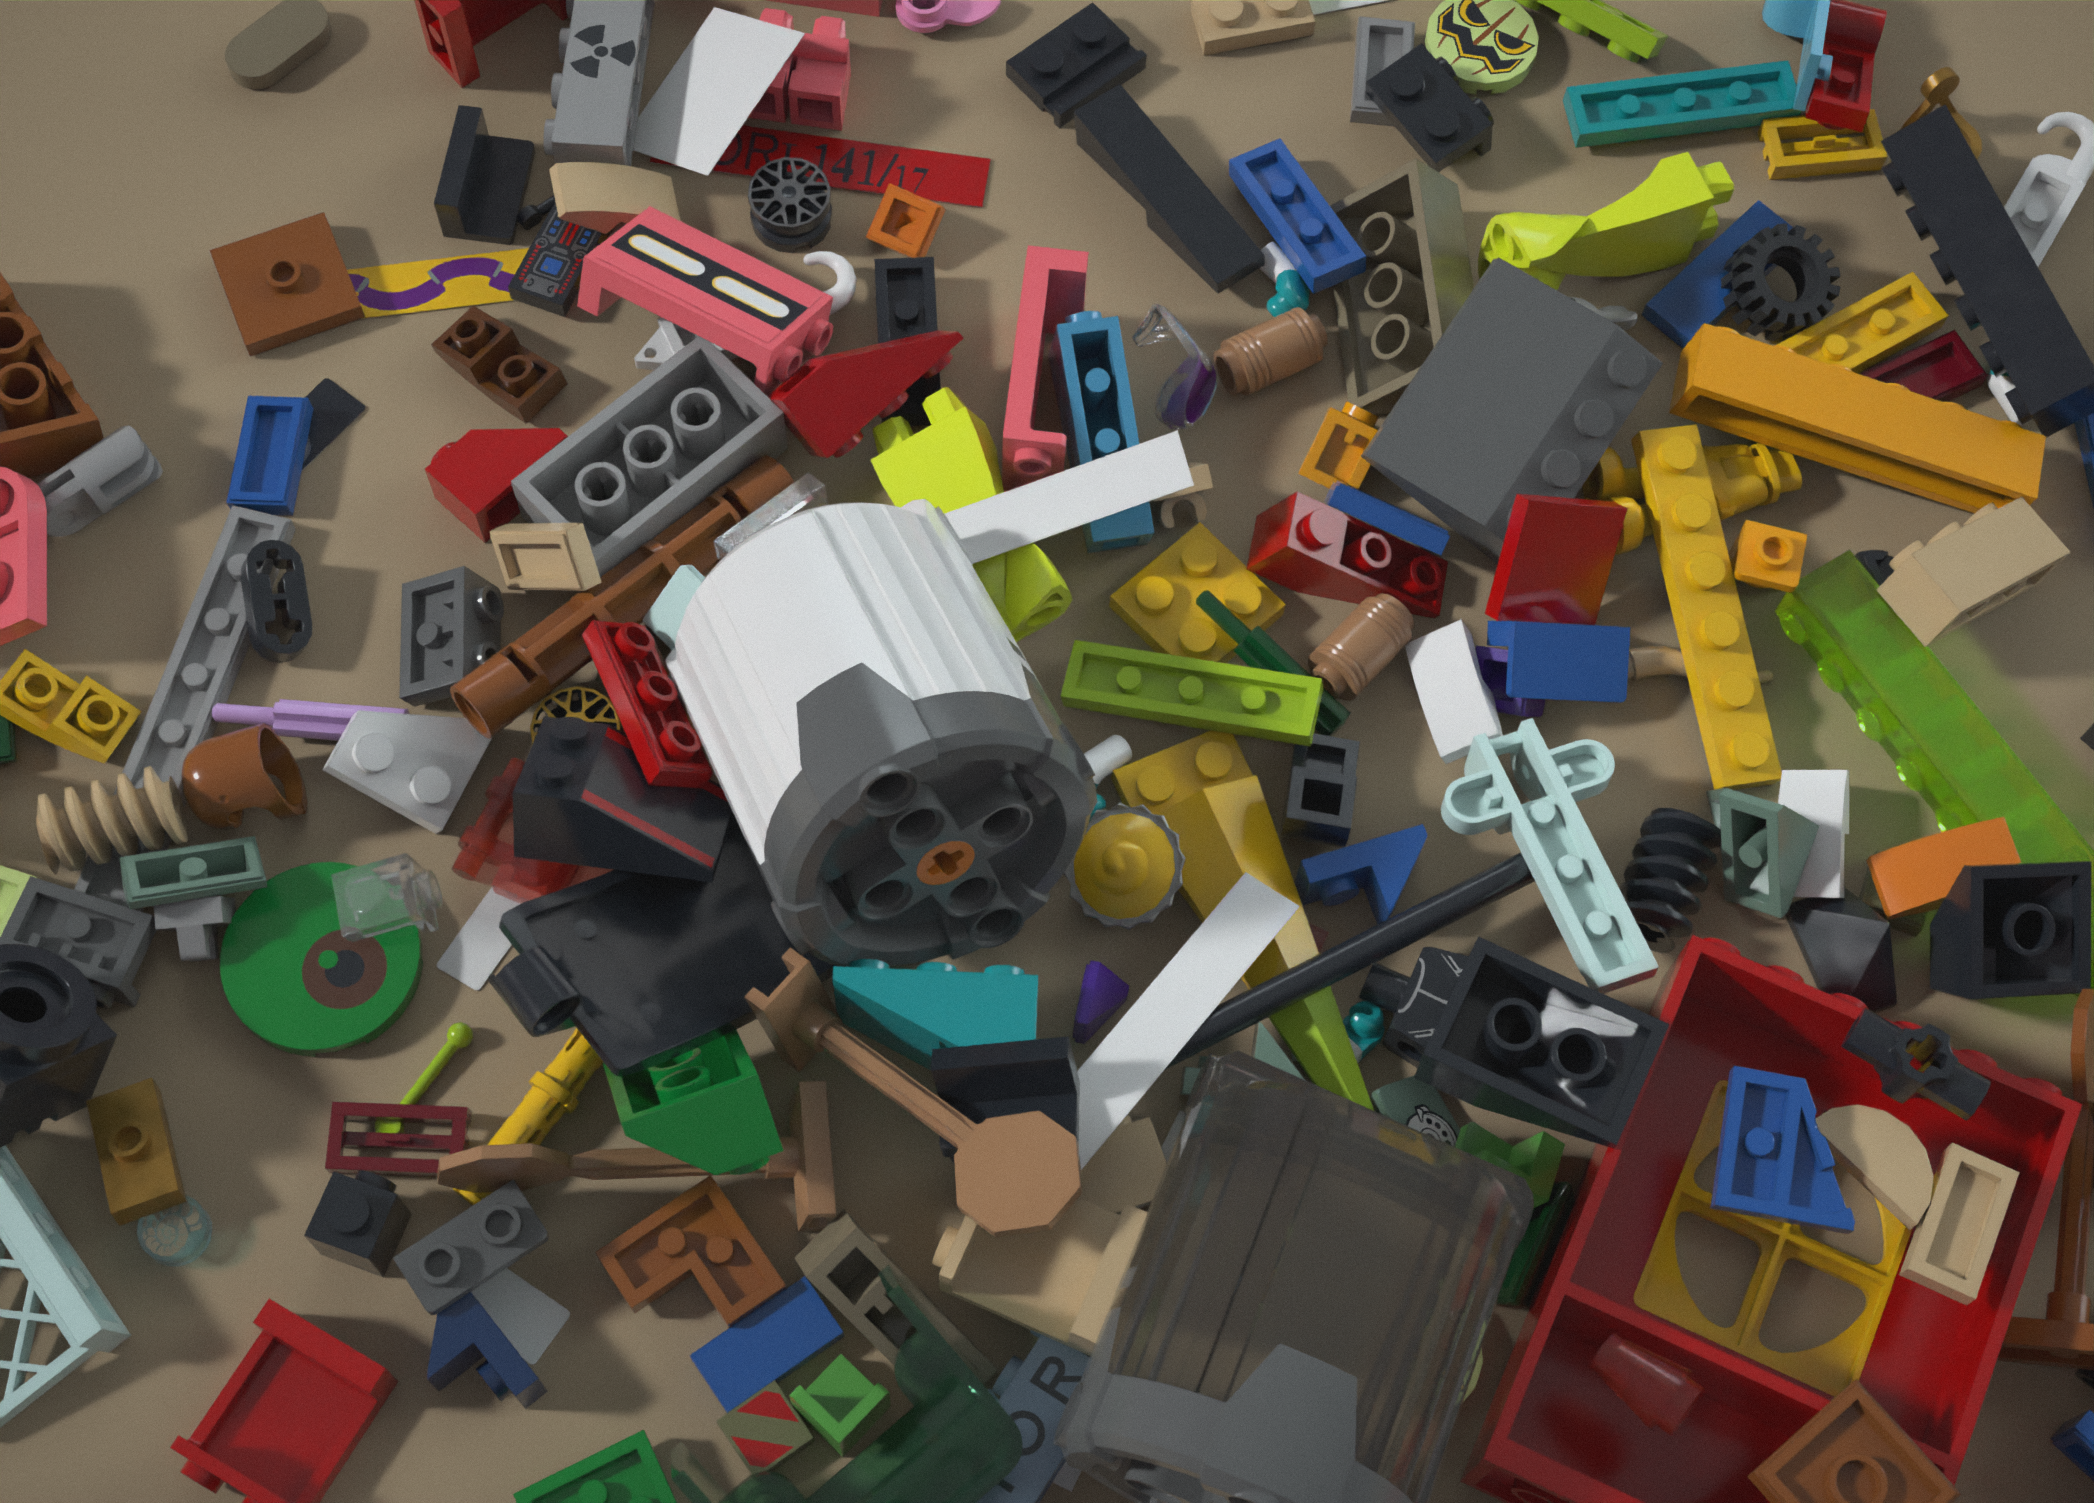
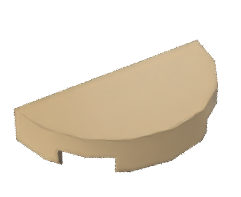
M1862 1105L1832 1108L1817 1117L1815 1120L1818 1129L1826 1137L1833 1158L1909 1230L1916 1226L1931 1202L1934 1175L1927 1151L1911 1128L1884 1110Z

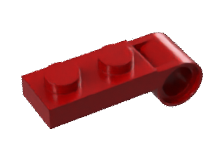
M1830 0L1823 54L1833 56L1830 78L1828 82L1815 78L1806 105V119L1817 121L1821 126L1832 130L1850 129L1858 132L1863 131L1870 113L1875 52L1885 25L1886 10L1847 0Z

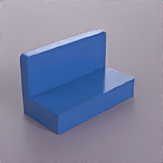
M1488 621L1487 646L1508 647L1506 694L1508 697L1620 703L1626 700L1630 627Z

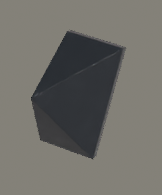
M1845 887L1844 898L1809 897L1791 903L1785 916L1819 990L1828 994L1842 993L1855 997L1874 1013L1893 1008L1897 1004L1890 923Z

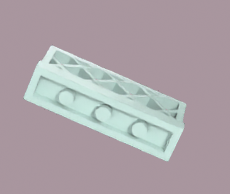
M6 1145L0 1148V1273L1 1268L19 1269L28 1280V1287L22 1312L0 1309V1318L20 1320L12 1362L0 1360V1369L10 1370L4 1400L0 1402V1428L96 1352L109 1353L131 1336ZM6 1248L14 1260L4 1259ZM41 1302L50 1315L39 1314ZM37 1322L56 1324L71 1346L47 1366L28 1364ZM26 1372L37 1373L24 1383Z

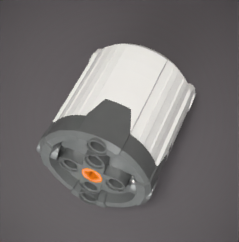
M926 499L912 500L901 508L876 503L825 505L790 515L754 533L724 556L700 584L686 608L677 632L675 648L665 660L670 673L668 677L677 688V696L689 714L773 899L771 906L780 926L794 947L802 955L808 952L814 957L832 965H846L848 962L850 963L858 959L880 960L889 965L912 964L942 956H947L949 959L954 960L980 948L997 947L1008 942L1020 932L1024 922L1048 902L1050 889L1058 882L1080 848L1087 831L1090 815L1097 803L1096 786L1093 780L1095 773L1048 699L967 557L969 554L941 508L939 506L935 508Z

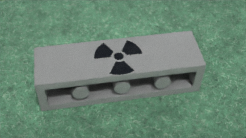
M566 0L567 16L571 18L570 28H561L559 35L560 62L564 63L563 72L553 74L551 85V100L553 108L556 109L555 119H546L544 126V151L546 155H554L555 164L599 162L631 166L655 0Z

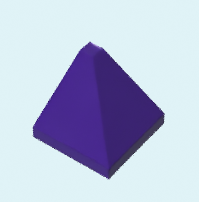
M1090 960V964H1086L1074 1020L1072 1038H1075L1076 1043L1085 1044L1125 1003L1128 997L1129 985L1101 962Z

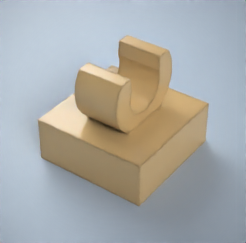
M1193 462L1188 464L1194 486L1152 500L1153 502L1158 501L1156 517L1162 527H1175L1172 508L1180 500H1185L1189 504L1194 521L1205 520L1207 514L1206 504L1203 498L1196 492L1213 488L1207 463Z

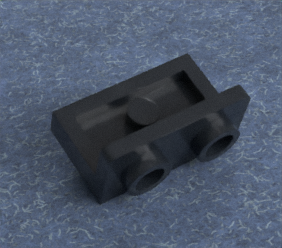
M1422 43L1366 81V94L1426 164L1437 172H1440L1473 148L1480 156L1491 150L1494 120L1489 109L1478 97L1470 99L1459 86L1458 77L1448 61L1441 56L1435 59Z

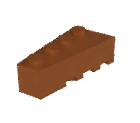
M0 272V467L11 469L29 478L59 470L67 462L104 439L99 419L89 404L84 402L61 362H57L43 341L41 332L32 318L28 317L19 305L13 290Z

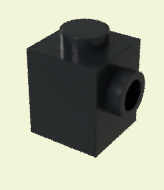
M359 1170L355 1179L333 1171L304 1236L321 1255L384 1278L412 1214L400 1197L394 1193L397 1185L390 1180L364 1170Z

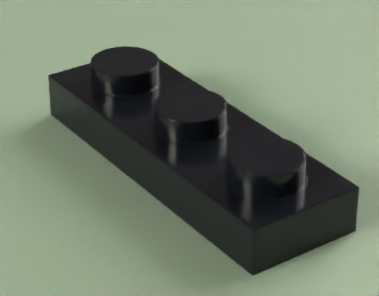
M934 257L874 259L878 344L937 331ZM940 372L927 379L923 376L917 379L905 390L909 395L906 402L889 416L881 418V423L892 417L901 416L908 421L910 426L931 425L922 403L926 397L941 389Z

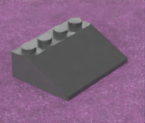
M1495 258L1361 457L1498 565L1516 494L1575 498L1663 365V362L1615 323L1503 259Z

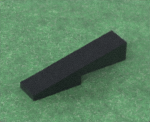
M1121 84L1073 111L1077 145L1146 210L1147 226L1217 294L1265 265V256Z

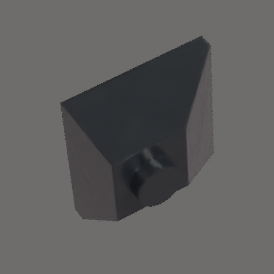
M2091 861L1964 865L1930 923V989L1968 999L2080 994L2082 989H2091Z

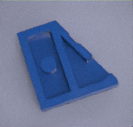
M1733 1066L1730 1069L1710 1208L1850 1234L1854 1231L1855 1219L1851 1207L1846 1208L1832 1168L1835 1166V1162L1826 1137L1818 1129L1815 1120L1817 1111L1805 1078Z

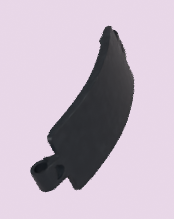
M733 814L713 882L612 870L576 885L523 902L505 912L501 917L499 928L519 955L507 963L496 977L494 974L490 975L489 983L532 1037H541L576 1026L614 1075L623 1077L666 1062L756 1020L757 1017L745 999L747 993L754 987L769 997L790 974L781 957L790 947L800 955L802 954L791 943L773 912L771 894ZM808 952L802 955L810 961L821 983L833 976V966H849V962L846 965H832L814 957Z

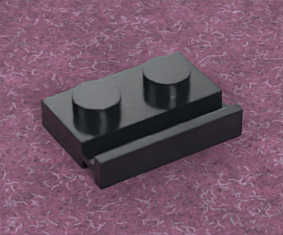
M1092 2L1006 61V76L1042 112L1046 110L1054 118V124L1060 129L1074 119L1073 111L1115 86L1123 85L1146 68L1147 54L1142 49L1137 51L1130 44V38Z

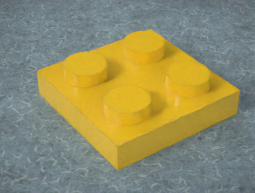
M1199 522L1110 595L1109 607L1157 653L1227 663L1237 655L1234 650L1239 644L1196 605L1197 597L1204 590H1209L1251 631L1257 626L1263 631L1269 628L1283 616L1286 604L1253 572L1246 570L1247 567Z

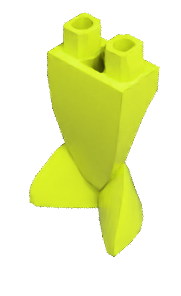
M1689 152L1661 159L1647 179L1635 190L1588 216L1524 212L1496 215L1489 221L1480 246L1478 256L1479 279L1495 258L1503 259L1555 290H1558L1566 274L1624 277L1662 270L1687 261L1695 242L1714 237L1719 224L1718 215L1713 206L1730 201L1735 189L1734 183L1720 161L1697 167Z
M944 387L926 397L922 403L931 423L929 427L914 434L908 421L898 416L884 421L872 430L879 455L870 460L882 486L896 507L901 508L912 500L926 499L935 508L939 506L945 514L1004 493L997 448L986 423L968 409L959 396L949 387ZM1030 543L972 564L1016 642L1056 620L1066 612L1073 600L1066 582L1049 557L1035 543Z

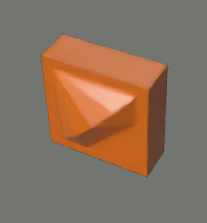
M889 183L866 238L873 243L908 258L925 257L946 209L937 203Z

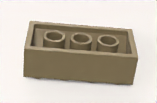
M1416 158L1330 205L1366 255V271L1333 285L1348 402L1374 415H1389L1474 289L1458 184Z

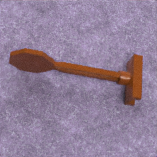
M2082 989L2074 1007L2070 1051L2073 1101L2082 1104L2064 1159L2054 1291L2047 1294L2045 1319L2011 1316L1997 1358L1998 1361L2094 1370V1324L2089 1323L2091 1299L2085 1296L2094 1184V989Z

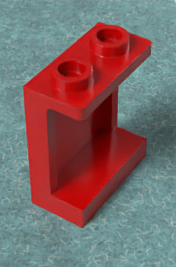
M414 0L428 52L461 88L481 77L473 48L479 42L541 3L546 4L562 21L568 18L566 0Z
M269 1298L253 1321L262 1332L191 1437L186 1440L178 1435L170 1448L188 1459L180 1472L217 1494L225 1482L246 1495L242 1503H320L399 1381L382 1365Z

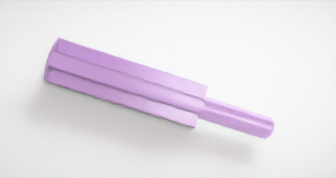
M280 699L279 702H275L274 707L217 703L213 706L212 718L215 722L247 725L266 723L272 726V729L278 736L339 741L351 717L358 710L410 713L408 708L400 709Z

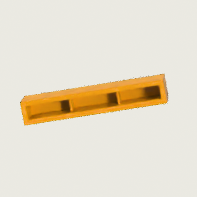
M1704 323L1680 353L1669 409L1670 414L1974 514L1989 503H1994L1997 508H2000L2023 497L2031 505L2038 498L2046 436L2023 429L2015 422L1996 420L1966 410L1965 407L1958 403L1941 402L1911 392L1903 385L1884 383L1854 373L1850 368L1843 365L1827 364L1797 354L1794 350L1785 346H1772L1742 336L1737 331L1728 327H1715Z

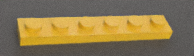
M1697 424L1639 431L1631 439L1714 790L1721 788L1739 790L1773 785L1781 780L1782 771Z

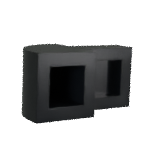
M1314 733L1311 747L1294 744L1280 837L1342 848L1346 846L1352 824L1360 741Z

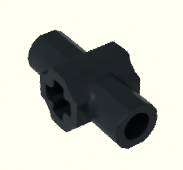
M1864 1008L1853 1022L1841 1044V1047L1873 1065L1882 1082L1881 1091L1902 1104L1912 1098H1929L1967 1121L1983 1101L1991 1084V1081L1959 1063L1958 1058L1953 1054L1950 1047V1035L1929 1023L1919 1029H1901L1869 1009ZM1913 1057L1921 1063L1918 1070H1915L1909 1064Z

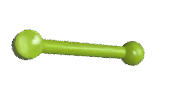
M459 1022L449 1027L447 1032L448 1041L399 1104L415 1105L458 1048L467 1047L472 1042L473 1031L468 1024ZM376 1120L375 1131L377 1133H403L404 1123L401 1121Z

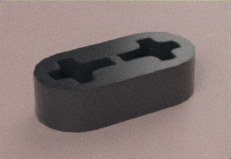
M279 540L263 541L251 549L241 567L240 579L248 633L253 649L261 657L270 662L283 663L291 661L301 654L312 636V618L305 572L300 554L291 545ZM266 558L273 559L275 568L286 569V573L283 574L277 585L278 594L272 593L269 575L257 572ZM275 609H280L284 628L295 629L296 631L288 640L287 645L280 644L279 637L276 634L266 633V630L270 628L275 620Z

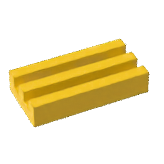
M1870 109L1862 132L1850 129H1828L1821 126L1817 121L1806 119L1805 115L1763 119L1757 132L1759 141L1765 142L1762 152L1764 160L1770 162L1767 170L1770 180L1881 170L1888 157L1881 143L1883 138L1875 109ZM1863 132L1865 133V136L1846 138L1836 137V135ZM1814 137L1812 141L1780 142V140Z

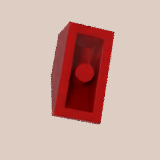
M560 428L471 429L457 442H450L441 447L432 458L431 464L425 468V472L435 499L486 543L491 539L489 531L508 524L520 513L511 480L568 436Z

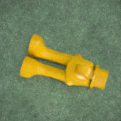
M1761 443L1751 446L1743 444L1702 445L1720 521L1758 505L1775 503L1778 501L1780 493L1799 490L1802 486V475L1791 453L1776 448L1768 449ZM1608 446L1582 487L1584 499L1615 502L1628 508L1615 554H1622L1638 548L1642 543V539L1652 535L1653 531L1646 504H1638L1635 501L1645 498L1638 468H1625L1622 459L1614 448Z

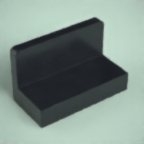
M458 106L434 200V207L443 237L511 245L514 242L519 223L517 215L523 206L535 156V148L533 142L529 140L489 136L483 110L479 107Z
M1069 1036L932 1049L931 1073L939 1098L975 1124H980L987 1118L1041 1111L1076 1136L1079 1142L1080 1080ZM939 1137L942 1155L944 1157H954L958 1149L943 1137Z

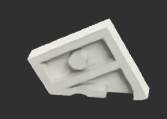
M358 710L351 717L322 771L437 834L446 825L491 739L481 735L466 718Z

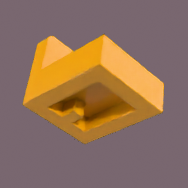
M1347 401L1341 412L1329 406L1298 474L1329 489L1332 483H1336L1337 480L1359 489L1371 465L1361 455L1378 431L1374 426L1379 417Z
M1746 520L1728 553L1734 578L1756 588H1773L1789 593L1794 592L1799 584L1807 534Z

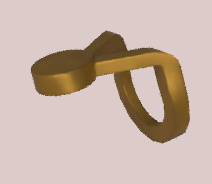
M1943 67L1935 71L1924 81L1920 92L1925 97V100L1902 125L1900 130L1929 114L1938 103L1940 107L1946 104L1978 161L1982 152V140L1977 130L1958 113L1948 97L1959 85L1960 78L1951 67Z

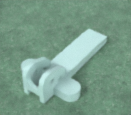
M1533 718L1521 721L1518 731L1491 740L1488 739L1486 733L1474 736L1464 766L1465 777L1453 781L1448 786L1443 798L1441 815L1446 825L1453 831L1464 835H1474L1490 829H1494L1500 835L1508 832L1512 833L1581 975L1585 978L1590 988L1605 994L1654 977L1659 966L1575 803L1596 796L1606 789L1615 768V761L1611 751L1602 743L1590 739L1578 740L1549 750ZM1510 753L1515 779L1530 802L1520 803L1497 756Z

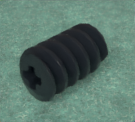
M1657 808L1651 811L1650 816H1647L1641 825V838L1636 841L1633 847V860L1628 863L1624 871L1625 883L1621 884L1619 889L1650 950L1663 953L1672 951L1675 948L1674 941L1670 937H1689L1693 931L1692 922L1683 915L1697 914L1702 904L1699 898L1692 893L1705 892L1708 888V877L1701 871L1712 870L1717 863V857L1710 849L1721 847V830L1714 824L1690 812L1673 808Z

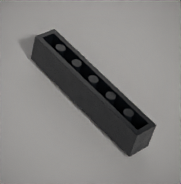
M1946 104L1882 140L1881 143L1891 162L1881 168L1897 197L1906 192H1909L1915 205L1905 210L1921 241L1933 236L1940 248L1929 256L1945 285L1947 286L1957 280L1963 290L1964 295L1955 299L1954 302L1970 331L1980 326L1985 330L1989 341L1980 345L1979 348L1995 377L1997 378L2008 372L2015 388L2006 392L2005 395L2021 424L2023 425L2034 420L2041 434L2047 438L2094 413V365Z

